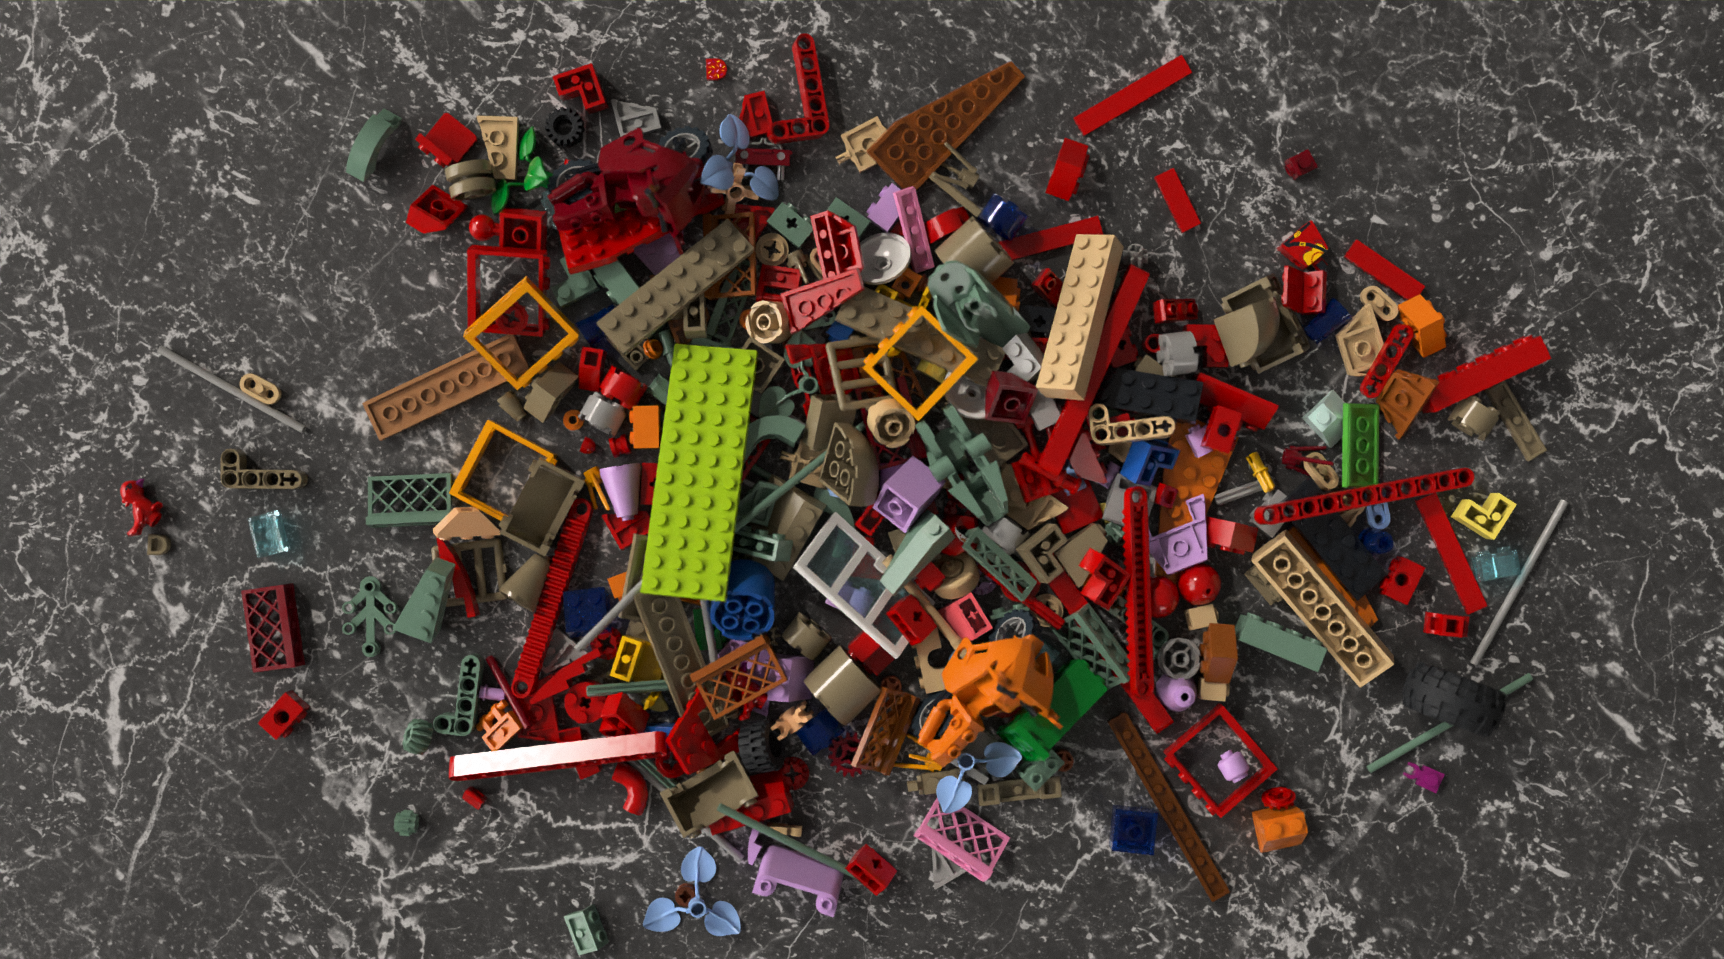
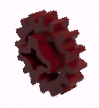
M849 731L846 732L845 737L841 733L838 734L839 740L833 739L832 743L834 746H829L828 750L833 752L828 755V759H833L830 766L836 765L835 772L838 773L842 770L844 777L847 775V772L851 774V777H854L856 771L860 775L862 774V769L842 765L843 763L851 764L853 758L851 759L850 756L846 757L847 750L853 752L858 749L862 736L858 738L856 731L853 736H850ZM848 741H855L859 744L853 745L850 744ZM841 745L842 753L836 756L837 748Z

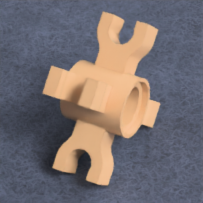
M739 163L733 164L734 182L731 188L719 190L707 185L708 188H711L710 192L726 194L725 204L722 206L725 214H734L736 202L741 201L744 197L754 200L759 199V196L752 191L750 186H743L741 184L746 169L742 168L743 165ZM733 187H737L736 191L730 192Z
M805 700L798 704L796 708L793 706L781 714L779 719L775 721L776 724L770 727L772 731L777 728L781 731V734L777 737L779 741L785 738L788 732L793 734L806 724L805 722L813 717V710L809 712L804 710L807 704Z

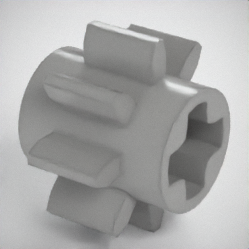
M1131 244L1128 246V251L1123 250L1124 265L1128 264L1129 266L1133 264L1142 268L1143 263L1148 264L1147 249H1143L1142 245Z

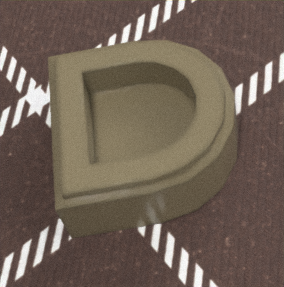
M148 534L147 555H164L168 553L171 541L167 536Z

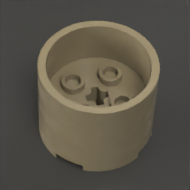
M974 216L935 249L936 254L943 263L953 260L960 261L975 269L991 284L1015 264L1004 248L985 230V227Z
M839 645L803 681L812 694L845 726L879 696L882 688L866 669L849 655V651L842 645Z

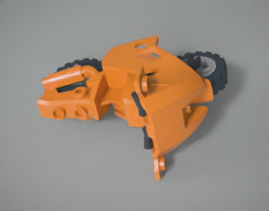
M1014 609L1011 613H1005L1003 618L1000 617L997 620L996 626H993L992 634L988 638L990 642L973 645L969 638H963L941 673L945 690L929 694L927 699L924 698L922 700L921 706L917 707V713L913 717L912 729L915 730L913 733L917 736L919 744L926 748L928 747L932 753L931 759L941 767L946 766L959 757L961 751L969 743L976 740L978 733L985 730L980 715L987 718L1004 711L1010 713L1017 707L1022 706L1032 717L1040 714L1060 730L1063 728L1062 724L1058 721L1060 716L1050 709L1053 696V670L1050 657L1047 652H1044L1035 660L1044 645L1041 641L1043 629L1040 626V621L1028 611ZM966 649L965 657L960 659L961 652ZM988 649L987 652H985V653H977V652H976V651H979V650Z

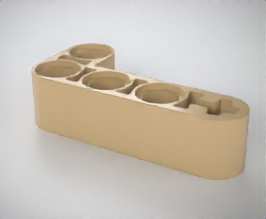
M1095 404L1089 410L1091 436L1093 441L1100 446L1167 438L1173 435L1175 431V423L1170 417L1110 423L1108 410L1104 405ZM1097 409L1105 412L1104 417L1100 420L1093 417V413ZM1163 422H1167V425L1171 426V428H1168V432H1164L1163 429H1156L1157 434H1153L1154 427L1152 423H1156V427H1162ZM1141 425L1149 426L1150 432L1147 435L1139 434L1138 428ZM1121 427H1125L1129 431L1128 436L1125 438L1117 436V430ZM1099 430L1107 432L1105 440L1096 439L1095 435Z

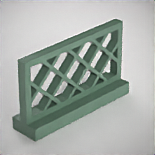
M452 474L368 477V517H366V525L371 528L437 525L452 511V495L449 494L452 488ZM447 478V486L441 492L433 486L439 479ZM403 480L407 486L399 494L392 486L397 481ZM418 480H424L428 485L419 493L413 485ZM382 481L387 487L378 495L374 491V482ZM432 487L438 495L430 503L423 495ZM411 488L418 496L409 504L402 496ZM389 489L397 495L390 504L382 499ZM443 497L447 501V510H437L433 505ZM420 498L428 504L423 511H417L413 507ZM399 499L408 505L402 512H396L392 508ZM381 500L387 507L381 513H374V505Z
M1089 603L1064 618L1065 623L1062 627L1068 629V635L1064 634L1061 629L1056 630L1053 626L1050 627L1073 659L1093 662V668L1090 671L1094 675L1097 674L1101 678L1106 679L1105 686L1108 690L1130 680V676L1127 674L1130 668L1127 666L1129 659L1126 652ZM1074 619L1076 620V622L1079 624L1080 627L1073 625V624H1074ZM1073 631L1081 633V640L1073 637ZM1086 636H1088L1093 644L1086 642ZM1073 643L1081 646V652L1074 648ZM1086 648L1094 650V656L1086 654ZM1099 653L1105 660L1099 659ZM1098 664L1106 667V673L1098 670ZM1111 669L1115 672V674L1118 677L1111 675Z

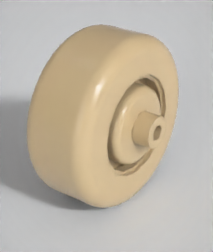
M962 553L958 556L943 554L941 555L942 558L936 559L933 562L945 576L942 585L936 590L933 589L942 598H961L972 592L979 582V569L974 558L968 553Z

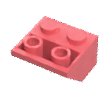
M972 592L955 599L937 610L962 639L967 637L972 641L993 629Z

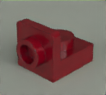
M1309 149L1285 161V170L1294 180L1318 167Z

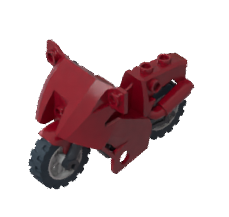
M678 127L673 132H667L665 137L662 136L660 138V143L655 144L644 140L642 129L636 128L601 147L598 163L593 164L590 160L578 159V161L571 160L568 161V164L560 165L558 170L555 169L553 171V176L549 177V184H547L549 190L547 197L555 210L552 218L558 231L578 230L584 225L597 224L607 218L614 219L616 203L620 208L639 211L644 217L657 215L660 220L661 231H669L675 241L679 254L682 255V245H685L682 231L697 212L705 190V185L701 184L700 180L693 181L702 176L703 169L713 154L708 136L697 127ZM628 139H636L632 145H625ZM642 146L655 150V152L652 153L644 150Z

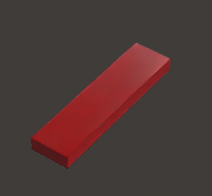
M1357 239L1343 257L1406 301L1419 295L1425 288L1419 281Z

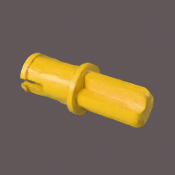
M1259 453L1249 454L1246 460L1250 464L1254 472L1253 476L1257 477L1263 491L1268 493L1274 490L1275 485L1268 473L1269 469L1263 464Z

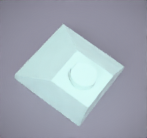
M1331 390L1302 417L1329 448H1332L1343 437V403L1345 402L1334 390Z

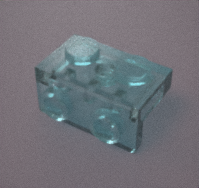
M280 510L247 519L257 558L272 556L290 550Z

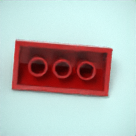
M1198 373L1193 375L1191 379L1204 382L1200 405L1208 408L1207 412L1211 413L1213 406L1219 405L1242 413L1241 419L1246 424L1245 428L1251 431L1264 430L1278 409V405L1206 374Z
M780 768L777 771L751 775L750 778L759 795L756 798L757 803L748 808L744 805L736 810L758 822L791 812L794 802L783 769ZM725 816L709 825L712 835L746 826L729 816Z

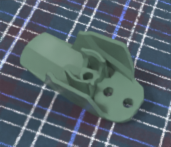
M957 260L946 261V263L939 265L935 272L929 276L928 289L934 298V309L941 329L965 346L976 348L979 346L980 337H982L984 340L1003 348L1015 335L1028 333L1030 325L988 280L970 266ZM943 273H947V274H948V278H946V276H945V275H942V274H943Z

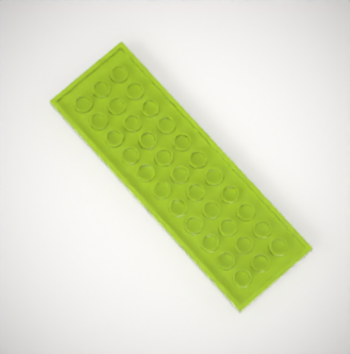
M685 344L674 345L640 590L642 594L726 602L758 359L757 350Z

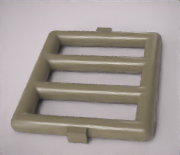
M859 335L851 336L847 340L828 342L826 344L828 360L841 411L861 408L869 410L872 405L881 400L894 399V397L889 395L847 402L844 390L880 384L872 377L842 382L840 370L863 367L866 365L863 362L866 358L838 362L835 350L872 344L879 345L882 341L870 336L859 338ZM887 351L876 364H883L885 375L882 377L897 391Z
M499 538L451 544L461 562V551L473 550L478 587L477 603L507 599L500 592L487 594L481 548L494 547L498 588L500 589L506 582L507 564H504L502 543ZM438 545L433 546L431 549L432 560L436 557L440 558ZM464 597L448 598L446 607L465 605Z

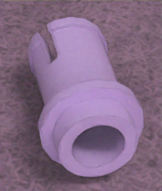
M1111 461L1109 464H1106L1107 474H1105L1107 483H1099L1107 489L1110 488L1116 475L1120 474L1119 470L1121 469L1120 466Z
M487 684L480 687L479 698H482L483 701L486 699L495 701L505 700L506 695L502 689L488 687Z

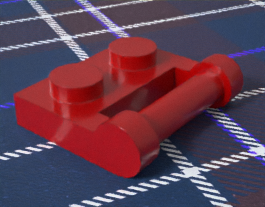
M762 264L756 301H777L783 303L781 295L766 293V287L793 290L801 287L803 278L799 269Z

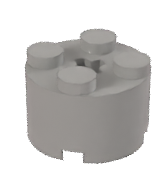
M1191 331L1159 335L1160 350L1157 351L1156 356L1158 363H1162L1164 376L1188 374L1197 370L1198 353L1194 354L1193 347H1196L1197 344Z
M594 392L593 395H589L578 418L582 421L583 419L589 421V425L606 434L610 432L615 437L627 414L623 406L616 402L609 404L604 396Z
M1007 515L988 526L985 525L982 529L1009 556L1012 553L1017 554L1016 548L1024 543L1031 534L1028 530L1026 533L1023 532V526Z

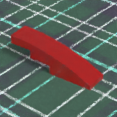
M436 538L440 559L456 564L452 578L455 598L464 597L467 618L480 615L473 586L457 552L448 540Z
M600 646L561 669L531 698L530 704L532 705L572 687L570 678L588 670L586 662L604 654L602 647Z

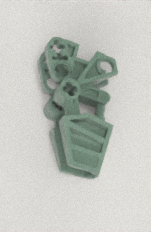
M948 403L941 409L950 425L949 428L941 430L934 436L924 420L915 424L916 431L925 447L930 464L928 468L938 483L947 478L953 487L948 491L988 526L1008 513V499L998 463L995 460L989 464L984 456L986 452L992 449L983 433L978 435L967 428L954 406ZM964 450L968 451L980 470L976 475L971 473L967 467L970 464ZM958 471L964 476V481H961L957 474Z

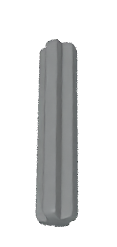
M1255 480L1216 494L1214 499L1217 505H1223L1263 489L1259 481Z

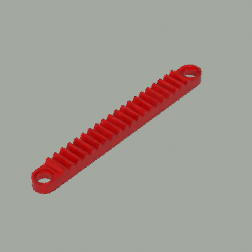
M1132 486L1127 488L1124 493V509L1122 510L1124 515L1122 522L1125 524L1122 528L1125 532L1123 547L1126 550L1123 553V556L1126 557L1124 565L1126 566L1125 570L1131 574L1127 585L1124 587L1127 591L1125 607L1128 609L1125 615L1128 617V620H1126L1128 625L1126 641L1129 642L1127 646L1129 663H1127V666L1130 668V671L1127 674L1130 676L1132 695L1136 698L1148 699L1154 692L1147 492L1143 487ZM1134 491L1139 494V500L1136 503L1132 499ZM1142 682L1146 686L1143 694L1139 692V685Z
M576 499L565 519L566 523L563 526V532L560 534V540L557 543L558 547L555 549V556L552 558V564L549 567L550 571L547 573V580L544 582V588L541 591L542 595L539 597V604L536 606L537 610L533 615L534 619L531 621V628L528 630L529 634L525 639L526 643L523 645V652L520 654L521 658L517 663L518 667L515 669L511 690L517 698H528L535 690L593 514V505L586 499ZM585 503L587 505V512L580 515L577 512V507ZM521 682H525L528 685V690L525 694H521L518 691V685Z

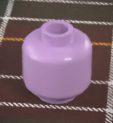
M1229 750L1220 755L1222 759L1218 762V767L1227 781L1235 783L1248 776L1247 772L1250 767L1241 752L1233 753L1232 750Z

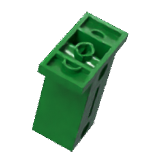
M1074 659L1067 661L1053 676V696L1050 709L1060 716L1058 721L1063 726L1061 730L1040 714L1032 717L1022 707L1006 725H1001L995 732L1006 744L1014 747L1022 755L1023 761H1045L1050 756L1048 751L1108 688L1104 685L1105 681L1099 675H1094L1090 671L1091 667L1085 660Z

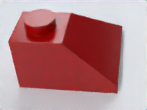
M431 185L410 205L406 224L423 234L446 230L467 209L468 205L461 201L452 200L448 193Z

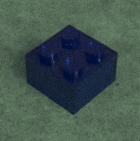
M605 587L563 592L566 633L571 638L586 636L610 612L609 592ZM611 623L600 634L612 633Z
M1113 805L1109 838L1110 849L1117 852L1154 855L1158 819L1156 810Z

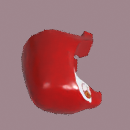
M959 514L947 515L942 522L951 530L956 538L941 552L948 556L968 553L962 548L967 538L958 532L956 528L958 526H965L968 530L979 526L978 518ZM972 542L970 546L975 549L977 543Z

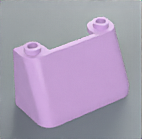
M770 845L764 851L752 893L769 896L776 889L777 883L817 894V910L824 915L834 917L844 873L799 851L779 845Z

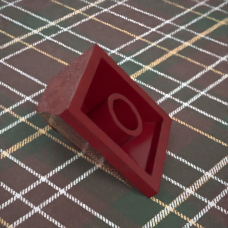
M992 371L986 386V420L1025 424L1038 389L1013 373Z

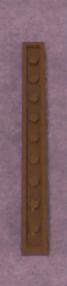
M1126 711L1107 720L1211 902L1230 893Z

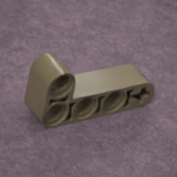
M226 449L221 454L220 479L226 488L301 489L308 483L307 474L300 470H246V454L240 449ZM233 453L237 456L235 463H232L230 459ZM232 474H235L237 477L235 484H232L230 480ZM253 474H256L258 478L256 484L251 482ZM274 474L278 476V482L275 485L272 483V476ZM287 477H298L299 480L298 482L287 481Z

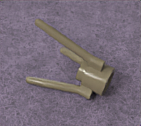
M945 142V146L968 169L963 168L962 171H959L943 162L941 166L957 174L959 180L935 173L933 177L959 185L965 189L967 187L972 189L979 178V174L976 173L977 168L972 166L948 142Z
M797 250L787 255L789 262L786 264L788 268L799 269L805 284L809 283L804 271L806 263L818 280H823L820 273L811 264L808 255H804L802 250Z

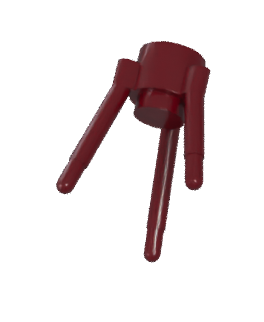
M1290 446L1289 448H1284L1282 455V464H1285L1286 468L1293 469L1307 476L1310 475L1305 469L1295 465H1300L1301 461L1333 466L1334 462L1304 457L1302 453L1298 452L1326 450V446Z

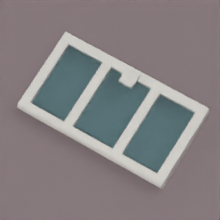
M835 512L829 517L793 568L893 658L897 659L909 642L885 613L902 597L910 594L903 587L894 596L880 582L887 569L882 563L886 557ZM919 588L929 602L934 605L935 601Z

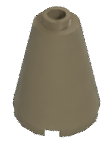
M540 553L539 555L533 554L498 591L521 607L534 612L538 605L539 597L542 594L544 582L547 580V573L550 571V558Z

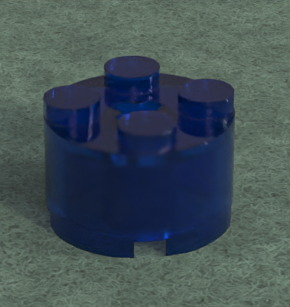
M994 193L978 216V220L986 227L995 230V233L1011 241L1028 216L1024 212L1017 210L1019 207L1009 200L1005 203L1001 196Z
M825 708L795 733L814 756L821 749L830 745L833 742L832 740L840 736L845 729Z

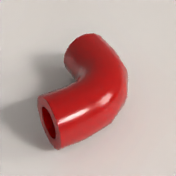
M619 762L611 780L624 785L627 789L628 795L623 809L641 816L648 798L646 781L637 769L627 763Z

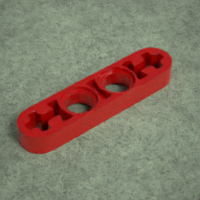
M1398 324L1392 329L1360 385V392L1363 396L1376 398L1383 390L1413 338V329L1409 325ZM1405 329L1406 337L1400 338L1399 330ZM1393 340H1397L1398 342L1402 343L1401 346L1397 343H1393ZM1394 346L1397 349V353L1394 357L1390 358L1387 355V350L1389 347ZM1381 364L1385 365L1386 373L1378 376L1376 373L1377 367ZM1372 376H1373L1374 378L1380 379L1381 381H1380V382H1376L1375 380H1373V379H1371V378H1372ZM1371 385L1375 389L1374 392L1368 393L1367 386Z

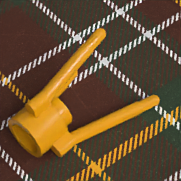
M595 466L583 473L586 478L585 483L588 487L594 509L597 510L598 506L592 487L596 488L602 503L608 511L610 507L599 486L603 483L598 466Z
M909 733L906 734V736H907L909 739H911V740H913L914 742H916L917 744H919V743L917 742V741H918V738L912 736V735L909 734ZM929 752L926 757L909 754L910 758L923 761L925 765L895 763L893 766L923 769L932 772L934 770L941 771L942 769L939 764L931 759L932 753Z

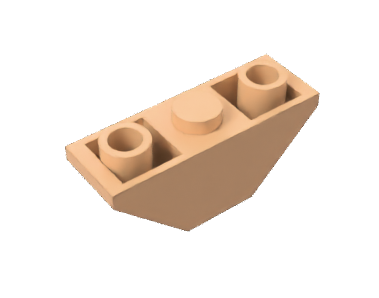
M455 507L433 528V533L440 540H452V537L469 540L473 539V536L491 539L494 538V535H500V530L477 508Z

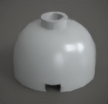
M1170 639L1159 649L1157 656L1158 666L1170 678L1189 679L1200 668V650L1189 639Z

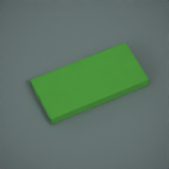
M1343 403L1342 487H1362L1378 484L1379 404Z

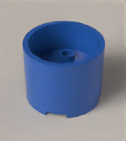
M746 559L731 561L726 602L711 601L710 619L712 624L727 638L739 641L753 640L754 636L764 631L768 632L773 625L775 580L770 570L761 563Z

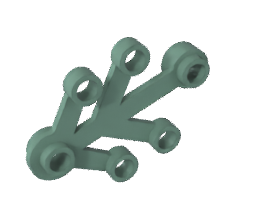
M368 576L361 581L360 592L351 601L345 602L342 605L343 612L351 614L356 611V606L366 598V606L350 622L342 626V631L346 635L356 632L357 627L366 619V642L362 646V652L367 657H374L381 651L379 642L375 640V619L384 626L386 634L391 635L397 632L395 630L393 632L388 630V625L394 626L395 622H391L375 606V598L384 605V611L388 614L395 613L398 605L381 591L379 579L374 576ZM368 583H371L373 585V589L371 591L367 589ZM347 604L352 605L351 611L346 609ZM389 604L394 606L393 611L388 610ZM348 624L352 626L351 632H348L346 629ZM369 645L373 647L372 653L367 651Z

